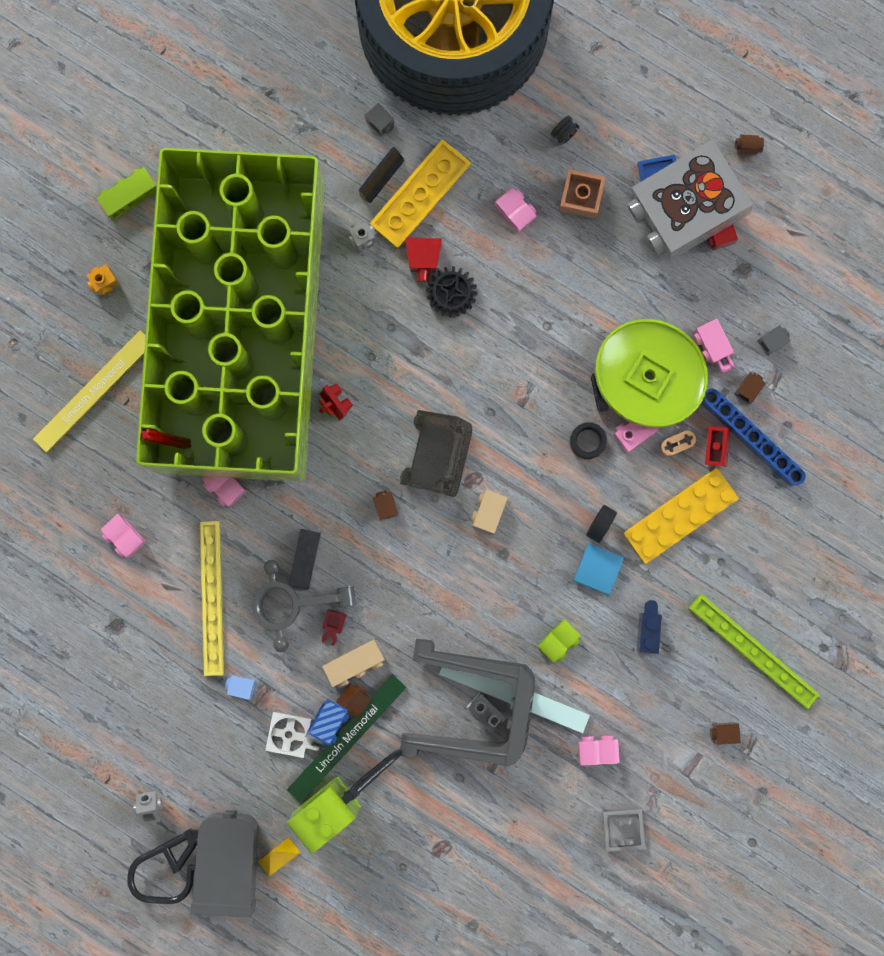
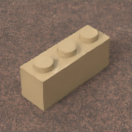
M373 639L322 667L332 687L337 685L340 688L349 683L347 679L353 676L355 679H358L365 675V670L370 667L375 670L383 666L382 661L385 658L376 640Z

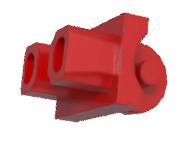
M338 384L330 387L326 385L319 393L322 397L319 402L323 406L319 409V412L321 414L327 412L329 416L334 414L340 421L346 416L353 404L347 398L341 402L339 401L337 396L342 393V390Z

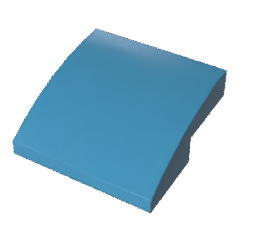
M588 543L573 582L609 596L624 557Z

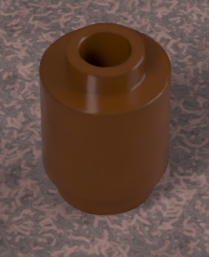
M740 134L739 138H736L735 149L738 150L739 154L757 155L763 152V137Z

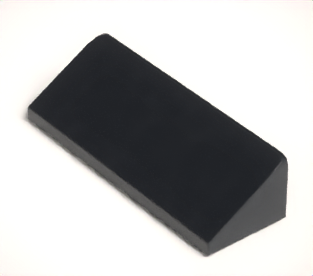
M395 147L390 149L359 188L360 196L369 203L376 198L404 162V158Z
M301 529L289 581L290 586L309 589L321 533Z

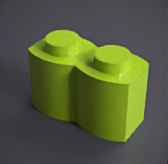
M563 618L539 642L537 647L553 663L556 661L561 662L567 655L565 653L569 647L573 649L581 641L579 637L581 635Z

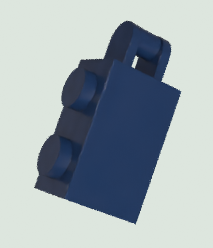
M654 600L647 601L644 606V613H639L637 652L659 654L662 615L657 614L658 604Z

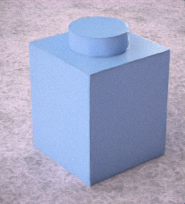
M235 674L231 675V678H227L225 689L228 690L227 695L248 700L252 699L256 680Z

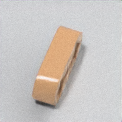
M691 431L681 432L664 440L660 445V450L665 456L675 455L692 447L696 442V436ZM684 435L692 439L689 441L690 445L686 442L680 444L679 441L684 439ZM666 442H668L670 445L676 443L677 445L674 448H672V452H670L669 450H665L664 448L667 446Z

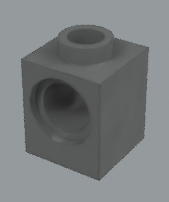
M379 102L365 114L366 122L381 137L393 130L394 118Z
M779 325L757 341L769 356L791 340L786 328H782Z

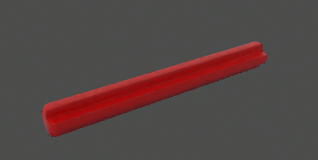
M150 429L142 430L141 432L143 435L142 440L181 449L191 447V440L188 438Z

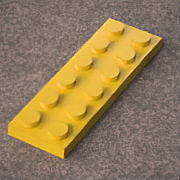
M442 139L369 225H372L375 231L399 249L405 242V238H409L470 167L471 162Z
M716 467L623 532V535L642 562L647 564L737 501L739 497Z

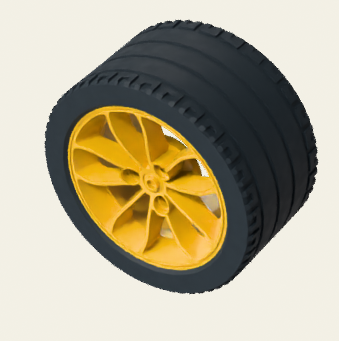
M355 0L362 49L370 68H373V73L379 78V81L382 84L384 83L385 88L392 91L394 96H399L401 101L408 102L410 106H417L419 110H428L429 113L437 112L438 115L444 113L448 114V116H452V114L460 116L463 113L469 115L475 111L478 113L483 109L488 110L491 106H497L499 102L506 101L510 95L513 96L518 89L523 87L524 82L527 83L543 55L554 0H415L396 11L394 0ZM466 3H472L473 6H470V7H469V6H465L464 4H466ZM513 4L508 21L500 32L497 33L492 22L481 12L483 5ZM427 11L432 21L420 35L414 37L406 29L404 23L411 15ZM472 21L477 22L487 35V42L475 48H470L466 44L462 34V26ZM440 25L455 28L460 51L440 50L425 43Z

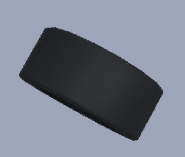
M585 422L578 425L570 436L572 451L582 459L598 457L604 451L607 444L605 431L593 422ZM584 430H592L599 437L598 448L592 452L581 450L577 444V437Z
M603 505L588 529L586 536L600 543L614 521L617 512Z

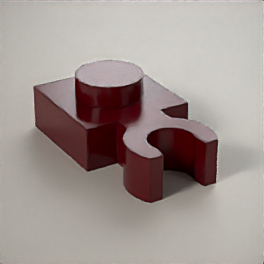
M331 609L327 610L322 629L327 630L322 636L323 643L326 641V637H331V645L334 646L336 644V633H342L347 614Z

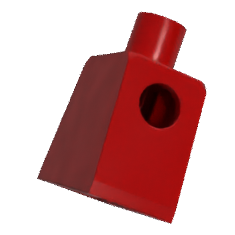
M405 238L410 272H417V282H428V272L437 271L442 238Z

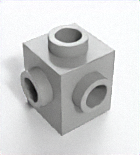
M359 221L349 229L350 236L348 239L352 246H356L359 251L367 250L376 243L374 236L377 234L373 226H368L366 221L362 223Z
M156 791L136 795V803H134L133 808L141 826L161 822L163 801L162 798H158Z

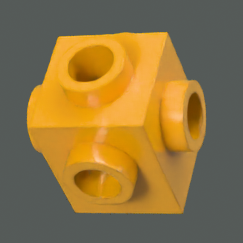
M107 264L102 267L93 268L90 274L86 275L89 279V282H87L92 292L96 291L99 295L109 294L113 291L114 287L120 284Z

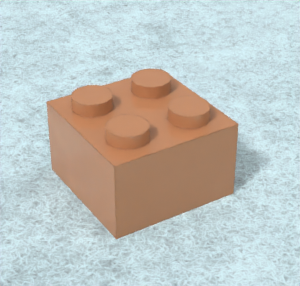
M568 169L559 212L596 219L606 177Z

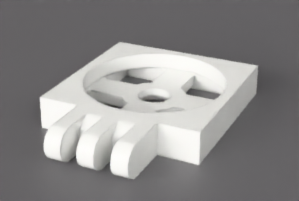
M273 712L265 751L304 758L306 749L319 751L320 746L312 745L313 741L304 737L311 725L312 719ZM288 718L284 729L275 728V724L279 720ZM296 720L302 724L305 733L296 732L294 729ZM286 731L292 732L291 738L285 737ZM273 736L282 737L284 740L282 749L275 746L272 740ZM292 741H303L300 748L290 751Z

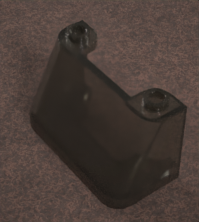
M417 410V415L414 417V426L420 431L412 467H407L401 472L400 484L455 497L459 491L473 431L472 424L457 416Z

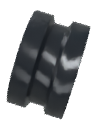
M569 115L561 120L550 134L553 138L558 139L560 145L569 141L577 132L576 128H580L577 123L572 121L573 119Z

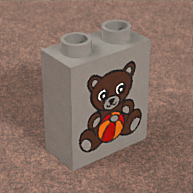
M713 139L633 186V200L627 203V207L634 220L640 223L646 219L653 232L647 235L646 238L654 253L658 256L666 252L670 261L751 214L753 207L752 201Z

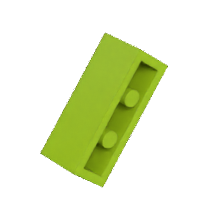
M144 167L138 168L131 173V176L118 180L114 187L100 192L97 200L108 217L114 221L154 195L157 191V186Z

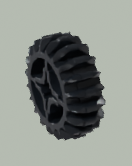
M452 266V271L449 272L448 268L445 267V273H442L441 270L437 271L439 277L434 274L432 275V279L435 282L428 281V285L432 288L426 289V292L430 293L427 296V300H433L430 303V307L437 305L435 307L436 313L440 309L442 310L441 316L449 312L448 317L452 318V313L455 312L456 317H459V311L465 315V307L471 310L472 305L470 303L476 302V299L473 297L477 296V292L473 290L477 288V285L471 284L474 281L473 277L467 279L469 272H465L462 275V268L455 272V266ZM454 278L450 284H440L446 279ZM459 281L465 284L468 291L467 295L459 290ZM454 285H455V293H456V294H455V295L453 294V296H450V298H449V291H448V290L451 291V289H453V287H454ZM436 289L446 296L444 304L438 299ZM454 300H464L459 305L449 306Z

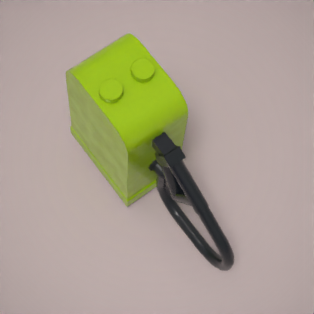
M397 749L354 783L350 789H348L339 776H336L292 812L286 823L310 854L316 852L356 818L362 807L356 797L402 755L401 749Z

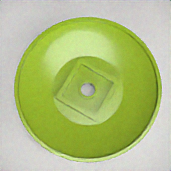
M639 319L624 323L605 338L596 356L595 377L602 397L612 410L631 423L650 428H663L678 424L694 413L705 396L708 372L703 354L696 343L684 331L667 322L654 319ZM645 373H651L654 379L648 380L645 377Z

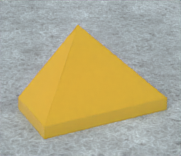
M288 837L260 858L258 863L270 877L301 852L291 838Z

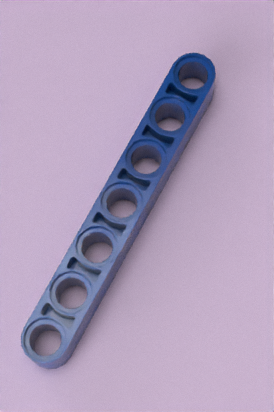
M711 388L705 391L701 404L725 427L730 428L731 432L786 484L797 486L804 482L806 475L803 469L716 389ZM707 394H712L714 396V403H710L707 401ZM721 407H726L728 409V416H724L721 414ZM735 420H740L742 422V429H737L735 427ZM749 433L756 435V442L749 440ZM764 446L770 448L771 453L769 456L763 453ZM778 459L784 461L785 466L783 469L777 466ZM792 472L798 474L799 480L797 482L791 479Z

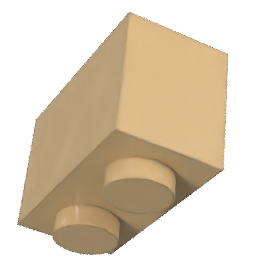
M487 489L485 494L481 493L477 502L481 504L479 510H474L470 520L474 522L472 527L494 534L508 497Z

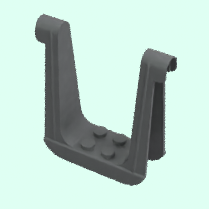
M416 639L413 661L498 679L512 685L515 697L511 699L510 711H513V715L508 719L507 731H510V736L505 742L496 743L402 733L401 756L414 758L420 750L504 766L515 764L520 759L527 745L535 690V676L532 670L526 664L434 651L435 644L433 641Z

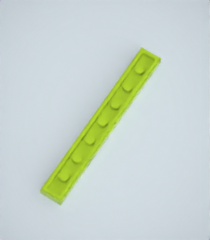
M699 594L688 609L805 709L808 710L820 696L818 692L704 595Z

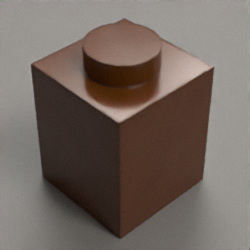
M750 372L734 394L748 404H751L766 382L763 381V377L759 374H752Z
M384 490L376 493L373 501L380 521L399 515L391 492L387 493Z
M349 683L336 702L358 718L371 698L366 695L367 690L359 684L355 687Z
M739 723L712 724L713 728H710V738L714 740L715 744L741 743Z

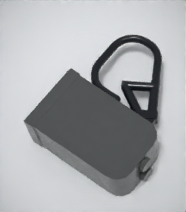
M237 810L213 813L201 823L199 829L190 828L184 831L183 834L137 857L130 865L127 876L128 888L131 894L139 901L145 903L176 904L189 895L194 878L190 914L250 918L256 907L258 822L251 815L237 814ZM187 840L188 846L178 861H176L171 848ZM197 846L196 865H188L186 886L179 895L175 897L146 896L137 890L134 883V875L137 867L142 862L160 853H164L173 874L182 869Z

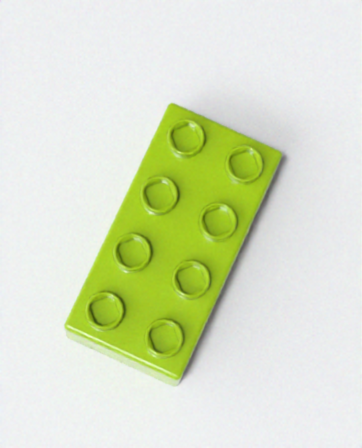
M163 148L160 150L136 462L140 466L158 474L293 482L304 481L307 465L325 184L316 157ZM150 429L188 438L191 440V447L181 449L142 440L143 435L141 432L142 430Z

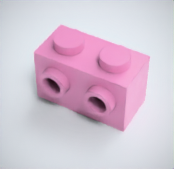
M631 422L627 425L622 423L615 428L617 432L613 436L627 454L660 429L644 427Z

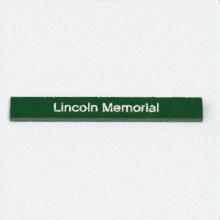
M392 674L371 697L370 702L358 718L354 716L336 735V742L325 747L290 785L287 791L301 803L406 689V686Z

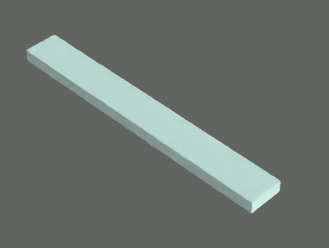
M444 667L440 670L439 675L505 702L511 703V699L515 697L513 686L508 682ZM534 692L532 713L578 732H584L589 714Z

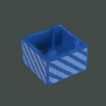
M329 699L325 700L304 737L324 748L332 745V743L334 744L337 740L335 734L340 725L349 718V715H347L348 710Z

